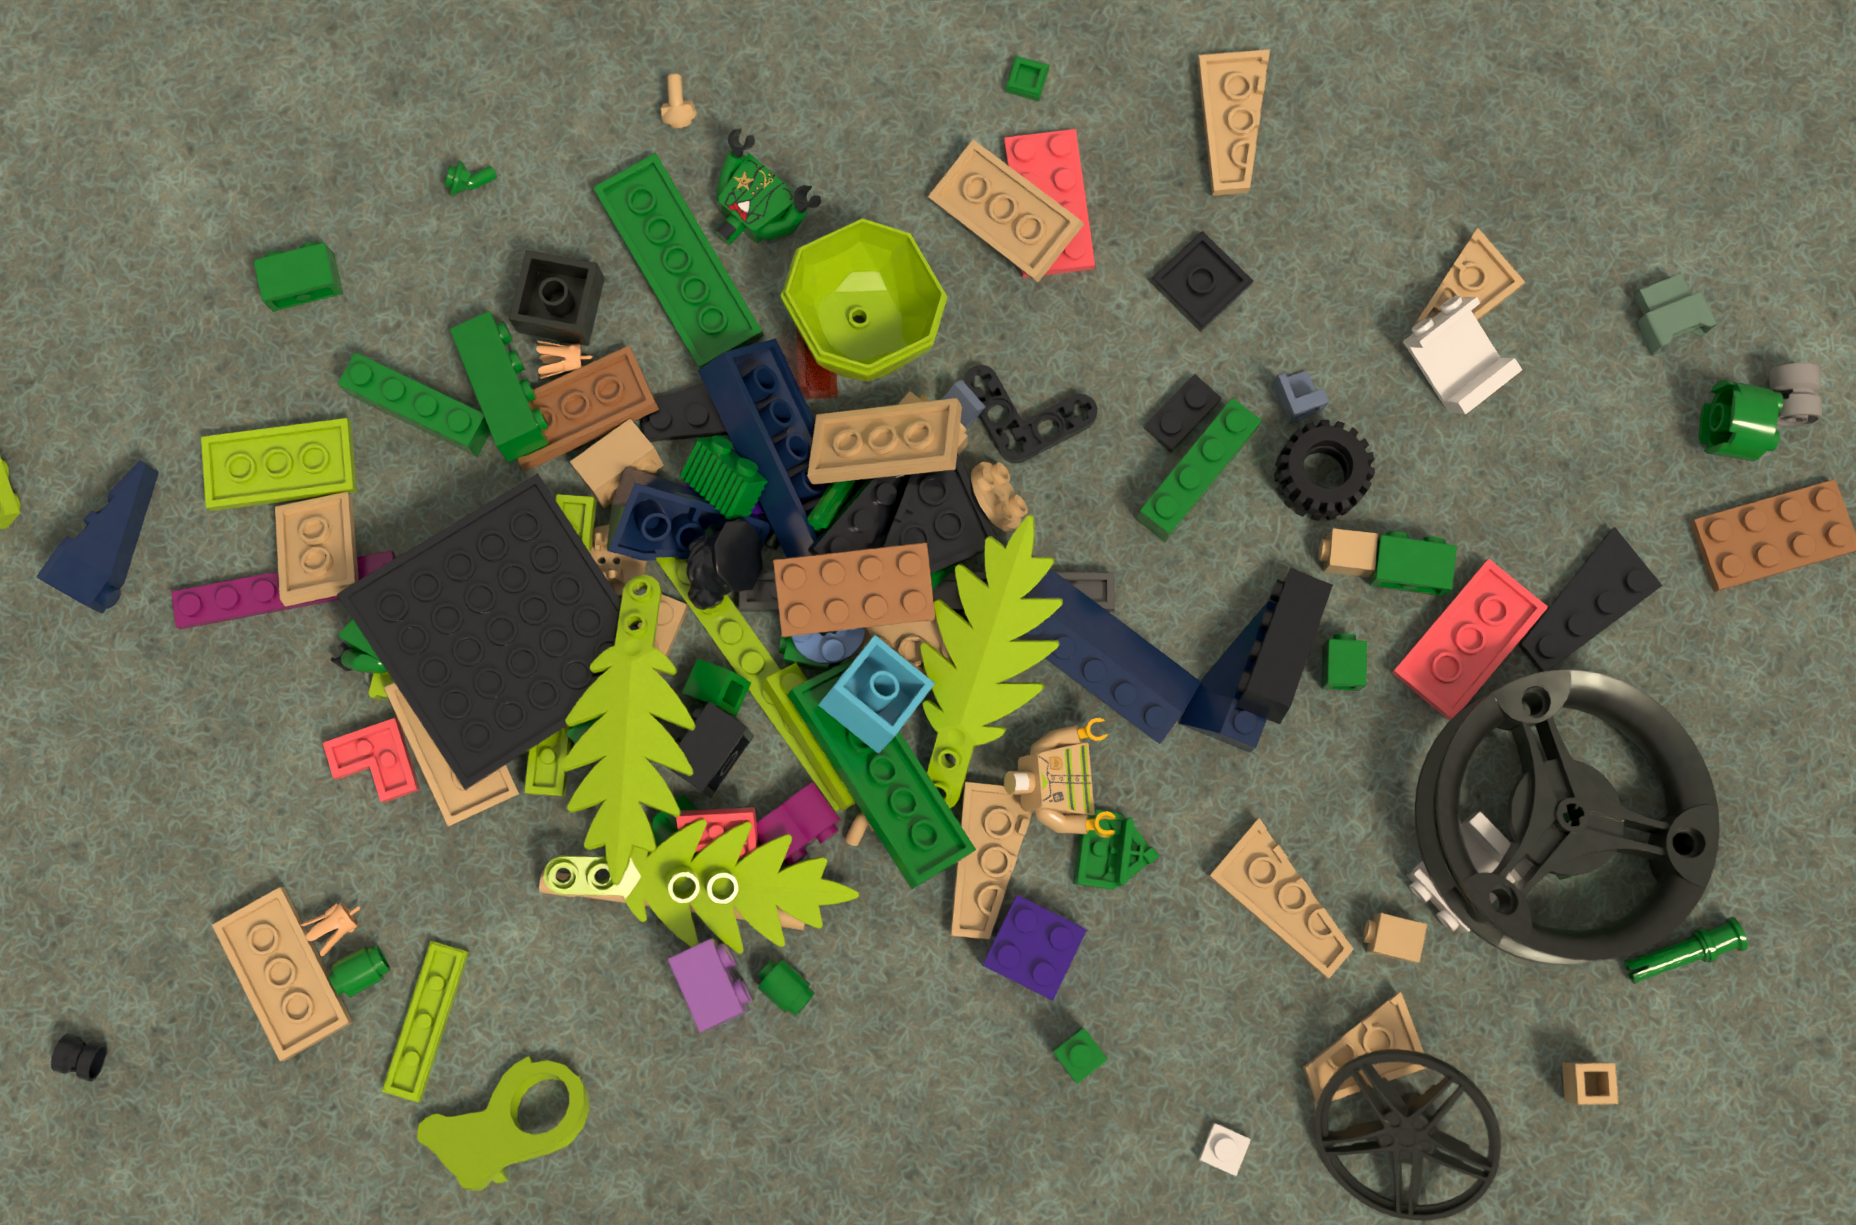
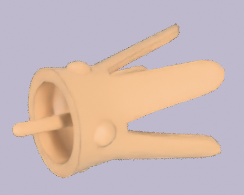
M537 340V343L542 346H537L536 350L538 353L544 354L539 359L543 363L548 364L538 369V373L542 374L539 377L540 379L566 371H575L582 367L581 359H592L591 355L581 356L580 343L565 346Z
M340 902L328 909L324 915L300 924L305 926L323 919L310 928V932L306 935L308 941H313L338 928L321 949V957L344 934L353 932L359 926L357 920L352 915L360 909L359 906L350 911L344 903Z

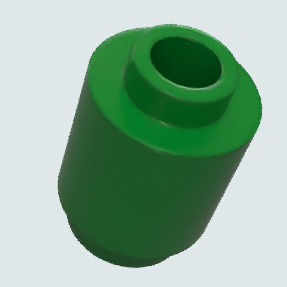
M375 944L370 948L364 946L331 965L333 973L329 974L328 977L339 995L345 992L351 998L383 980V975L390 972L391 969L383 952Z
M784 959L778 964L771 960L757 976L761 981L757 989L784 1013L789 1011L794 1017L815 994L809 988L811 983Z

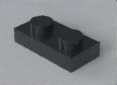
M1194 374L1145 424L1144 429L1171 453L1218 405L1222 398Z

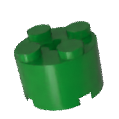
M1727 380L1717 382L1709 392L1715 393L1711 404L1704 403L1700 414L1699 441L1701 444H1707L1708 448L1704 450L1705 453L1746 461H1756L1766 451H1774L1780 439V434L1776 427L1778 413L1783 405L1782 394L1762 386Z

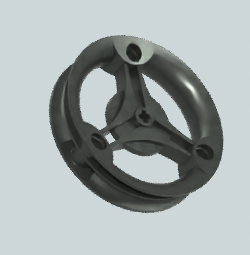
M1568 669L1543 671L1513 680L1473 701L1459 711L1434 740L1422 765L1416 787L1415 828L1417 842L1427 873L1438 894L1454 915L1478 937L1497 949L1528 961L1550 965L1584 964L1631 955L1654 945L1678 928L1691 914L1707 888L1715 866L1719 845V810L1712 779L1701 753L1682 725L1652 697L1619 679L1600 673ZM1522 700L1529 706L1530 714L1524 711ZM1561 708L1578 710L1607 722L1628 737L1643 753L1656 773L1667 802L1668 815L1658 821L1622 806L1616 790L1602 773L1586 763L1573 760L1559 735L1553 715ZM1533 725L1536 727L1548 761L1543 762L1531 729ZM1494 728L1512 732L1518 748L1522 776L1515 783L1507 806V821L1512 836L1509 849L1492 873H1478L1469 856L1462 835L1459 814L1460 790L1466 767L1476 747ZM1566 812L1570 815V820L1567 822L1564 821L1562 815ZM1624 826L1650 833L1648 844L1622 838ZM1672 840H1674L1676 843L1677 852L1673 847ZM1614 853L1632 854L1648 858L1651 872L1657 882L1647 898L1630 914L1618 921L1585 930H1562L1532 921L1530 908L1525 897L1548 873L1559 876L1586 874L1603 866L1612 858ZM1525 857L1533 866L1515 886L1506 877L1521 859ZM1490 893H1493L1498 898L1499 908L1497 911L1491 905Z

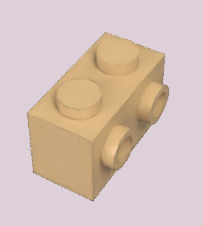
M631 419L625 421L570 461L580 480L603 508L612 503L625 467L654 475L663 466L654 446Z

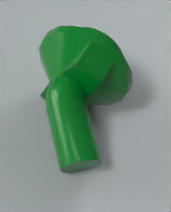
M458 161L457 167L449 166L444 186L451 188L450 196H455L466 189H477L497 179V175L491 166L471 175L464 163Z

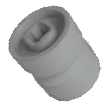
M1793 363L1780 365L1769 370L1770 389L1781 393L1783 396V405L1778 413L1777 426H1804L1822 420V399L1815 394L1821 389L1820 366L1810 363Z

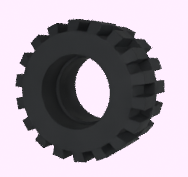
M1321 420L1316 426L1314 422L1305 424L1302 430L1298 429L1292 434L1277 458L1275 464L1277 469L1274 473V481H1279L1277 492L1279 496L1285 494L1287 499L1284 504L1289 509L1294 505L1299 509L1296 514L1302 517L1309 513L1312 514L1311 520L1319 521L1322 516H1326L1328 521L1335 519L1339 514L1342 516L1347 514L1363 498L1372 484L1370 480L1374 477L1375 468L1371 467V464L1375 459L1373 452H1366V448L1369 446L1367 440L1364 438L1359 441L1356 438L1359 431L1352 427L1348 432L1343 429L1345 425L1343 422L1337 421L1334 426H1330L1329 420ZM1315 453H1324L1335 458L1343 469L1344 481L1342 485L1335 488H1324L1313 483L1305 472V458Z

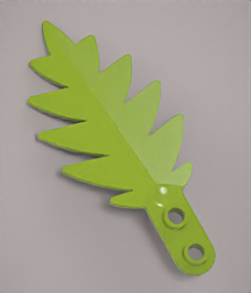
M1031 514L1021 522L1006 547L992 536L986 538L985 569L988 585L963 564H958L955 567L960 599L970 623L941 599H937L934 602L937 623L953 663L928 642L925 641L920 645L926 674L935 683L932 690L940 705L939 707L928 699L923 703V708L930 724L938 732L927 774L935 787H940L946 792V797H943L949 808H952L960 798L974 747L991 742L1006 732V728L1003 726L986 724L1015 711L1044 689V684L1041 682L1002 681L1012 678L1034 666L1060 645L1058 640H1013L1040 625L1063 604L1061 598H1022L1040 582L1055 562L1053 557L1032 556L1035 540L1034 516ZM945 754H952L956 759V763H950L945 758Z
M649 575L635 576L626 583L623 589L615 646L601 653L590 665L592 673L607 671L586 690L565 720L566 724L572 727L602 716L574 745L561 764V768L564 772L601 760L577 788L567 805V809L570 813H574L603 803L589 828L584 847L587 850L602 846L606 847L608 869L614 885H619L626 873L633 846L651 853L657 850L650 823L640 803L675 817L681 814L667 784L648 760L688 776H692L694 773L675 740L653 717L661 718L688 730H694L696 727L677 694L656 672L660 671L675 675L677 670L662 652L654 648L662 591L658 581ZM647 588L643 595H635L639 590ZM642 623L639 629L630 630L633 625Z
M700 818L670 835L656 846L657 850L654 853L650 852L648 854V851L633 846L628 868L619 885L613 884L610 873L608 878L603 881L595 878V873L599 869L609 871L606 856H556L546 864L543 873L546 886L557 894L623 896L632 913L641 922L647 920L645 899L653 912L676 936L690 947H694L699 943L690 911V903L710 930L739 954L743 953L744 949L733 905L754 929L779 947H783L785 940L776 905L797 920L820 929L823 927L819 905L838 904L859 897V893L855 889L821 878L827 864V859L823 856L800 861L780 870L792 841L790 834H784L764 843L737 862L752 827L749 821L729 829L705 846L696 856H694V853L707 824L704 818ZM560 868H567L570 871V876L565 880H560L555 876L556 872Z

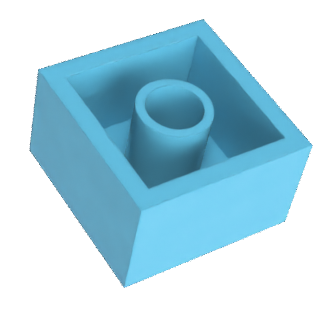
M874 635L818 705L879 754L896 736L935 683Z

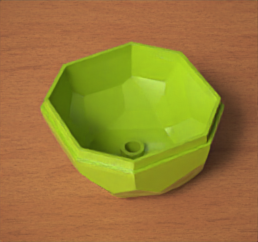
M863 218L797 248L780 296L781 301L817 364L845 378L861 381H871L885 377L927 353L934 344L948 298L910 233ZM861 316L865 319V322L861 324L856 323L853 317Z

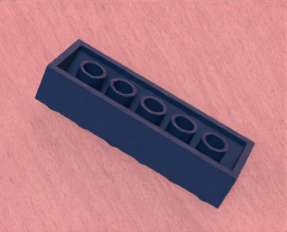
M776 338L724 352L698 370L737 454L741 458L753 461L758 466L757 472L768 482L758 499L786 558L810 556L811 554L807 549L824 529L821 532L815 531L813 526L808 524L807 519L831 484H812L807 477L815 428L813 415ZM849 495V497L847 498V500L845 501V503L843 504V506L841 507V509L839 510V512L843 509V507H844V506L849 502V500L852 498L851 495Z
M1050 568L1040 582L1022 598H1061L1063 604L1049 618L1026 634L1018 637V639L1058 640L1060 643L1059 647L1044 659L1152 740L1160 744L1184 713L1201 681Z

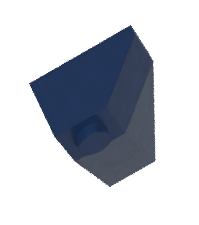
M139 461L109 492V503L97 512L91 511L83 519L87 526L75 539L67 536L58 545L36 577L102 614L106 609L113 607L121 596L120 589L125 583L159 472L144 462Z
M625 467L612 500L607 550L642 561H654L656 557H677L678 560L688 559L691 552L688 547L689 544L704 535L708 526L711 524L724 526L726 522L736 521L737 519L748 521L761 538L762 550L771 524L769 520L754 514L729 520L725 518V515L720 514L719 510H716L713 505H710L709 501L704 500V497L700 496L699 492L661 477Z
M1268 600L1202 678L1198 689L1184 711L1180 725L1249 753L1257 747L1267 719L1238 708L1237 704L1241 692L1235 689L1243 670L1250 671L1253 662L1247 660L1248 653L1255 638L1261 640L1264 632L1258 629L1259 623L1266 608L1272 610L1274 602Z

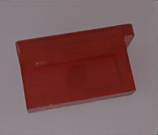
M796 327L799 390L802 392L804 399L838 398L837 374L817 364Z

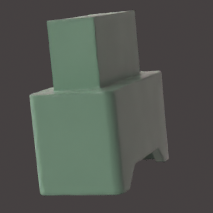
M1682 273L1643 288L1634 295L1644 315L1636 324L1652 355L1661 352L1662 347L1670 344L1672 339L1687 333L1702 336L1718 325L1702 291L1692 295Z

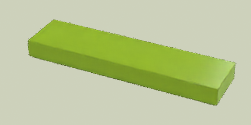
M430 941L381 1092L417 1103L421 1102L469 951Z

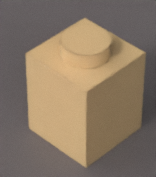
M1333 528L1326 539H1321L1319 545L1318 559L1319 561H1324V572L1369 577L1375 571L1378 533Z
M1383 913L1374 914L1373 920H1367L1364 928L1363 942L1368 943L1366 952L1409 963H1420L1427 924Z
M1602 1061L1562 1062L1565 1102L1578 1105L1618 1104L1615 1063Z

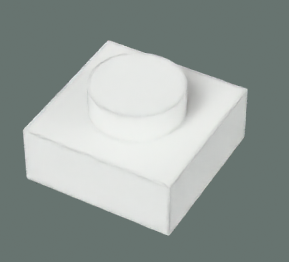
M1213 1122L1198 1159L1237 1176L1251 1139Z

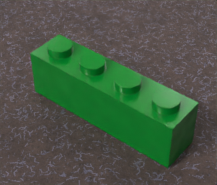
M488 311L451 328L450 332L496 447L507 462L514 461L549 445L544 430L548 429L549 425L541 409H534L532 401L537 399V396L528 379L523 380L520 372L525 370V367L516 350L511 351L508 343L512 342L513 338L505 322L498 323L492 313Z
M356 352L338 382V385L350 397L473 456H479L491 433L482 412Z
M1232 398L1141 508L1136 520L1163 542H1166L1255 434L1262 420Z

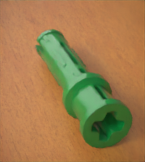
M1729 917L1725 920V924L1708 930L1703 928L1696 929L1689 939L1632 959L1624 960V966L1626 970H1635L1642 967V969L1628 974L1631 982L1636 984L1644 979L1700 959L1710 963L1717 960L1718 955L1731 950L1744 951L1748 949V942L1738 920L1734 917Z

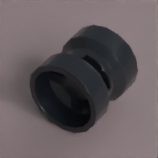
M66 1033L58 1041L53 1051L51 1069L62 1074L75 1072L79 1079L92 1082L102 1070L107 1056V1046L97 1041H91L86 1044L80 1036Z

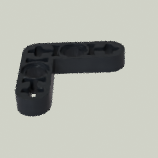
M977 365L972 367L965 376V384L980 401L985 400L982 388L972 387L975 384V376L980 375L982 379L989 377L990 380L988 381L987 388L991 396H994L996 392L999 393L1000 396L992 397L984 403L985 408L979 416L1001 456L1010 463L1018 464L1077 435L1091 427L1097 417L1098 408L1096 402L1087 395L1078 394L1023 422L992 368L987 365ZM1077 404L1081 408L1088 407L1090 409L1087 412L1086 420H1082L1080 416L1069 420L1068 425L1071 427L1069 430H1066L1064 420L1058 414L1063 411L1064 418L1072 415L1075 410L1074 405ZM993 406H1003L1008 410L1009 417L1004 423H994L989 419L988 412ZM1051 420L1058 425L1059 432L1053 438H1044L1038 432L1039 424L1042 421ZM1015 423L1017 427L1012 428L1011 433L1017 442L1022 440L1025 442L1022 445V453L1017 454L1015 450L1008 451L1006 448L1010 445L1009 437L1006 432L1001 436H998L997 432L1006 431Z

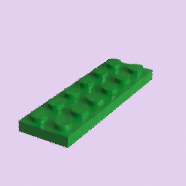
M656 153L593 187L598 199L699 370L722 353L745 347L764 336L763 331Z
M851 658L791 689L787 696L913 890L971 855L976 848L900 731L878 754L818 705L853 662Z

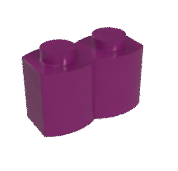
M812 782L758 821L757 833L762 844L784 834H790L792 841L782 863L783 865L787 862L790 866L808 855L805 848L812 842L818 840L822 844L838 833L839 829L836 825L842 820L816 784Z

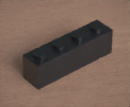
M1290 568L1284 581L1276 580L1269 596V600L1275 603L1272 610L1266 608L1258 626V629L1264 632L1261 640L1255 638L1247 656V660L1253 662L1250 671L1243 670L1235 689L1241 692L1237 704L1238 708L1280 725L1291 707L1333 587L1332 584Z

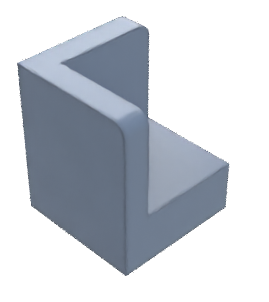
M1307 371L1289 377L1284 372L1278 374L1273 382L1288 423L1323 412L1329 403L1324 389L1315 390Z

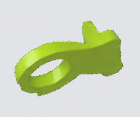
M527 1056L515 1063L503 1074L486 1110L454 1117L432 1114L418 1125L417 1139L419 1143L425 1145L437 1155L464 1189L471 1192L482 1191L491 1181L497 1184L509 1181L506 1166L553 1153L573 1142L585 1126L590 1111L589 1092L580 1076H576L566 1065L549 1060L533 1062L531 1057ZM554 1079L564 1082L569 1091V1106L565 1117L556 1127L546 1133L533 1135L523 1132L518 1122V1107L523 1095L530 1087L540 1081Z

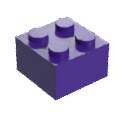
M1016 895L982 966L1053 1001L1087 929Z

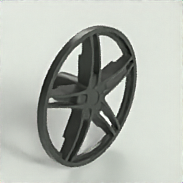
M1385 1049L1369 1052L1350 1060L1339 1068L1325 1085L1318 1100L1314 1129L1318 1149L1324 1163L1333 1177L1347 1192L1363 1204L1381 1213L1401 1219L1418 1221L1450 1217L1475 1204L1486 1193L1495 1178L1500 1163L1502 1141L1494 1110L1485 1095L1472 1080L1457 1068L1441 1059L1425 1053L1403 1049ZM1386 1062L1412 1063L1430 1068L1445 1077L1436 1085L1433 1084L1423 1094L1411 1092L1400 1097L1385 1077L1382 1078L1372 1065ZM1359 1070L1363 1071L1369 1082L1389 1107L1384 1108L1371 1086L1365 1082ZM1352 1075L1380 1120L1347 1126L1346 1130L1329 1133L1328 1115L1332 1099L1338 1088ZM1453 1082L1456 1083L1459 1087L1436 1111L1433 1102ZM1464 1091L1477 1106L1484 1120L1489 1142L1488 1157L1469 1149L1470 1145L1437 1129L1439 1121L1451 1109ZM1375 1136L1377 1139V1141L1353 1143L1352 1145L1333 1147L1332 1145L1367 1139ZM1438 1147L1451 1155L1438 1151L1436 1148ZM1391 1151L1395 1201L1385 1198L1361 1184L1345 1168L1338 1155ZM1423 1157L1463 1174L1478 1178L1469 1189L1453 1199L1436 1204L1418 1205ZM1464 1161H1465V1162H1468V1163H1470V1164H1472V1165H1474V1166H1477V1167H1479V1168H1482L1483 1170H1480V1169H1478V1168H1475V1167L1470 1166V1165H1468V1164H1465V1163H1463V1162H1464ZM1401 1163L1412 1164L1409 1204L1402 1203Z

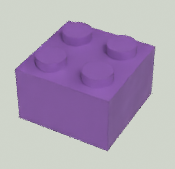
M709 939L668 959L699 1032L709 1031L751 1011L747 1003L753 1001L752 995L745 980L736 979L732 967L736 966L737 962L731 948L727 944H721L720 940Z

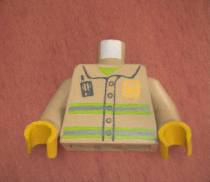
M1094 718L1085 727L1081 728L1078 725H1073L1047 732L1031 745L1030 755L1019 757L1018 771H1008L1004 777L1006 792L1008 794H1020L1023 811L1034 813L1039 822L1056 833L1088 834L1089 830H1094L1100 837L1107 838L1115 832L1114 830H1102L1099 826V821L1102 819L1114 820L1116 818L1111 812H1102L1098 814L1096 819H1089V816L1095 815L1089 743H1082V739L1089 738L1092 741L1105 739L1108 734L1095 737L1090 732V727L1093 723L1105 721L1104 719Z

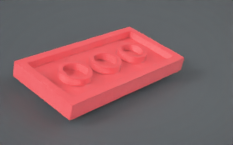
M1076 129L1005 137L1007 165L1079 218L1084 224L1044 275L1095 269ZM1022 271L1023 278L1030 277Z
M1488 559L1391 673L1450 721L1467 705L1548 606L1492 560Z

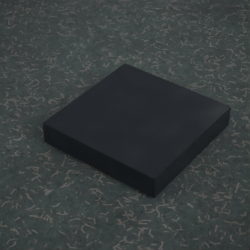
M1203 231L1150 279V283L1200 332L1245 292L1254 281Z

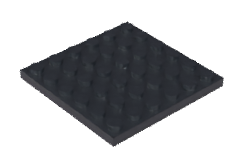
M538 473L337 593L346 610L465 791L568 726L565 720L586 690L607 671L592 673L590 665L601 653L615 646L621 608L620 598ZM637 624L633 625L630 628V630L639 629Z

